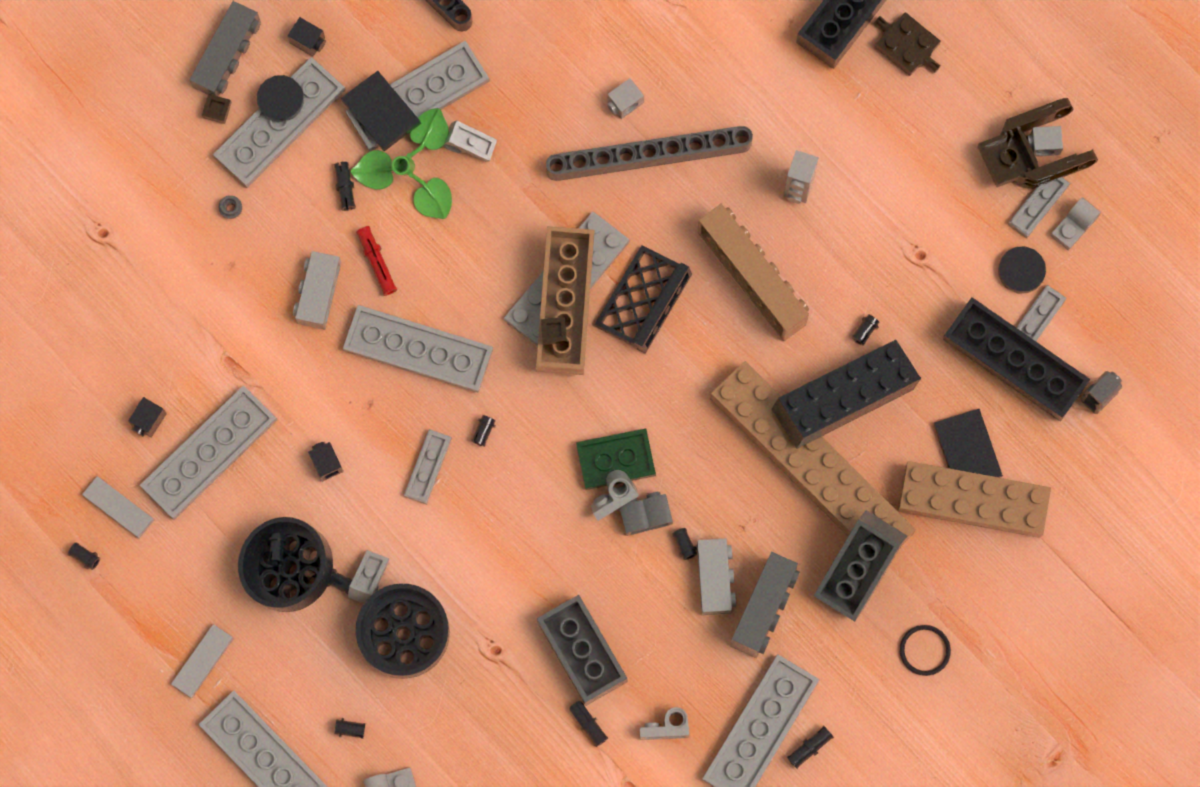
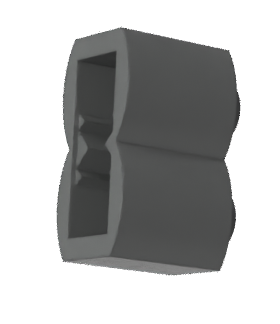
M1105 371L1084 392L1081 401L1094 414H1098L1122 389L1121 378L1114 372Z
M653 492L647 494L646 499L638 501L636 497L620 507L626 536L673 524L666 494L661 495L660 492Z

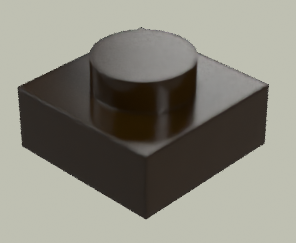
M208 94L202 118L225 124L232 104L231 100Z
M565 317L541 319L543 345L567 343Z

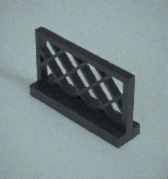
M641 245L597 319L595 326L635 346L637 350L646 354L692 276L690 267L683 263L679 264ZM644 253L653 257V265L641 268L640 260ZM669 265L675 268L671 276L661 278L660 267ZM656 269L659 279L645 283L643 273ZM640 274L643 284L629 288V278ZM660 284L662 289L660 295L650 298L647 288ZM644 289L647 299L634 303L631 293ZM628 294L631 304L618 308L616 303L618 297ZM649 304L650 312L648 315L638 318L635 308ZM633 309L635 319L622 323L619 312ZM617 314L619 324L610 327L603 324L607 316ZM637 324L638 332L634 339L625 335L624 327Z

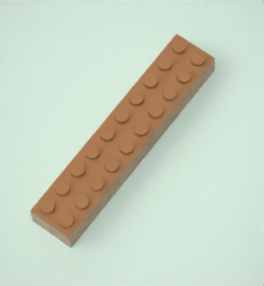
M746 361L711 393L710 400L847 536H849L856 522L866 510L906 534L907 538L904 543L914 534L916 529L823 437L798 449L795 448L771 410L777 399L781 396Z

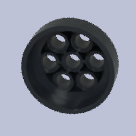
M292 517L274 518L255 528L245 540L238 559L239 578L247 594L263 606L278 612H294L313 604L326 590L333 571L332 551L325 537L308 523ZM273 533L283 534L285 536L284 539L287 541L283 551V564H279V566H272L267 563L269 555L267 539ZM296 541V547L290 551L291 543ZM316 551V557L310 561V554ZM296 564V571L290 574V568ZM316 574L315 582L310 584V578ZM277 578L276 585L270 588L271 581ZM297 588L296 595L290 598V592Z
M393 584L378 590L366 600L357 617L356 639L362 655L375 670L392 678H414L430 671L442 659L449 643L450 628L443 606L433 594L416 585ZM397 606H406L408 608L407 613L404 616L395 615L394 612ZM427 614L430 616V621L426 625H420L417 623L418 616ZM386 620L388 628L385 631H377L375 626L378 621ZM409 629L411 636L407 640H400L398 638L400 630ZM426 637L433 639V645L429 649H423L420 646L421 640ZM381 645H391V652L388 655H381L379 653ZM407 652L414 655V660L410 664L401 662L402 655Z

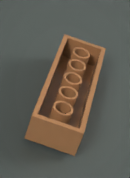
M721 203L699 219L698 234L780 338L786 341L806 326L809 308L802 299L798 300L795 297L791 284L787 280L783 282L778 275L780 272L773 262L768 263L764 258L765 252L760 245H754L749 239L751 235L743 225L740 227L737 224L733 211L729 207L725 208Z
M547 226L536 372L584 375L595 230ZM565 317L567 343L543 345L541 319Z
M908 461L905 467L898 512L1040 538L1044 534L1051 487Z

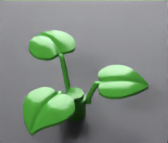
M434 108L421 114L418 117L421 124L410 132L412 141L421 144L417 149L407 153L406 157L398 156L393 161L384 151H370L351 169V174L363 185L379 190L385 189L393 183L391 171L398 175L409 176L423 186L417 189L414 194L416 209L425 216L445 219L452 207V194L447 183L440 178H432L426 184L424 180L413 173L415 163L412 157L423 150L425 146L431 150L443 147L449 135L448 124L441 109Z

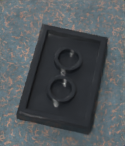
M376 71L341 98L345 106L383 151H386L421 124L418 117L379 71Z
M980 409L934 422V427L949 469L998 478L1003 476Z

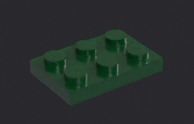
M646 428L576 442L585 490L607 486L606 478L614 470L624 471L632 481L656 476Z

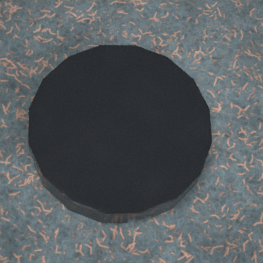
M285 75L273 76L266 79L260 86L257 93V104L262 114L270 120L276 122L291 120L298 115L303 107V91L299 83L293 78Z
M1026 246L1015 247L1008 250L1001 258L998 267L999 278L1003 285L1013 290V292L1019 294L1030 293L1036 290L1043 282L1046 274V264L1036 250Z

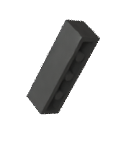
M232 1L189 80L193 88L207 95L219 96L220 93L223 94L228 86L227 80L230 74L236 72L241 54L247 52L252 34H256L260 28L261 21L258 12Z

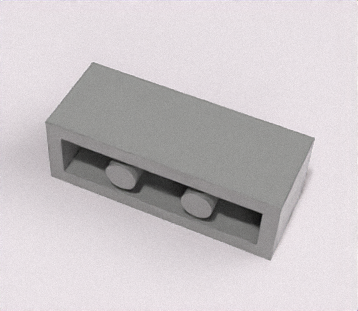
M798 150L795 151L784 191V196L788 197L787 199L790 202L796 204L807 202L815 178L819 157Z
M312 251L311 257L306 258L304 271L307 273L305 280H301L298 291L301 294L300 302L295 303L293 316L296 317L297 324L326 329L341 267L340 257Z
M727 538L698 540L697 551L702 616L731 614L732 607H736L735 592H730V583H734V571L729 569L728 560L732 559V545H727Z

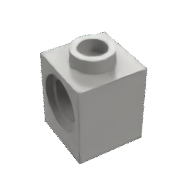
M631 78L608 93L607 106L614 115L618 114L621 119L644 103V95Z
M1061 126L1033 127L1030 135H1027V140L1035 157L1060 155L1063 150Z

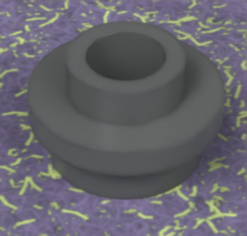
M226 196L219 203V212L224 218L234 219L241 214L242 203L235 196ZM234 205L235 209L227 211V206Z

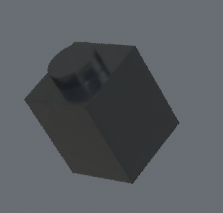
M299 17L287 35L290 44L312 57L317 51L320 52L326 43L324 31Z
M143 397L128 422L133 426L131 429L133 432L141 437H144L146 434L152 438L167 413L162 407Z
M320 442L312 446V450L308 453L322 482L344 472L330 442L326 444L325 442Z

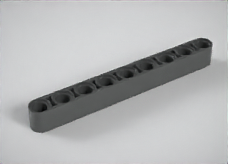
M737 126L551 155L547 159L546 173L551 180L561 181L747 152L751 148L753 134L748 127ZM738 136H745L748 141L746 143H739L736 138ZM721 139L725 144L717 147L713 144V141ZM692 143H699L702 148L692 150L690 145ZM670 146H675L679 151L675 154H670L666 149ZM653 150L656 154L653 157H646L643 152ZM624 153H629L632 159L624 161L620 156ZM599 157H607L609 162L607 164H599L597 159ZM578 160L586 163L582 168H577L573 164ZM553 164L563 166L558 172L550 169Z

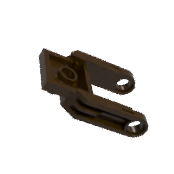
M1069 98L1056 100L1007 119L1000 136L978 144V149L996 187L1016 181L1020 185L1034 189L1058 178H1063L1089 168L1098 161L1092 149L1091 151L1079 155L1075 153L1038 167V161L1023 132L1070 114L1074 109Z

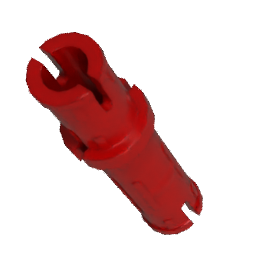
M370 226L360 228L356 231V234L364 248L363 254L365 257H368L383 295L393 294L397 291V287L380 252L382 248L380 244L376 243Z

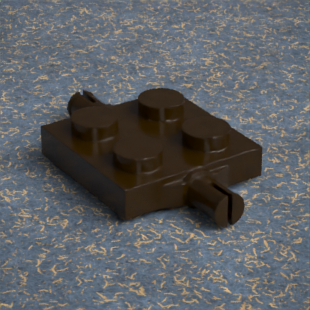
M906 12L892 24H889L881 16L877 18L874 24L884 31V35L875 44L877 50L909 76L924 64L934 73L939 70L941 65L933 60L931 55L939 46L941 40Z

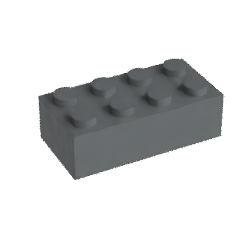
M866 510L856 522L814 596L855 622L866 607L907 535Z
M771 551L733 635L730 647L754 658H757L759 653L764 654L770 640L767 634L769 631L774 632L780 618L777 612L779 609L784 610L789 599L788 587L793 589L799 577L800 571L796 570L798 563Z
M580 595L573 597L537 618L539 627L585 706L628 682L627 676Z

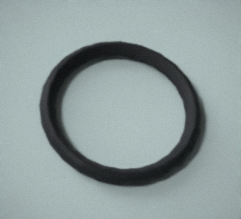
M931 625L916 626L910 629L902 638L900 656L903 664L913 673L922 676L934 675L944 669L949 662L951 656L950 642L947 636L936 627ZM917 631H933L944 641L946 647L945 658L941 665L933 670L922 671L916 669L908 662L905 656L906 641Z

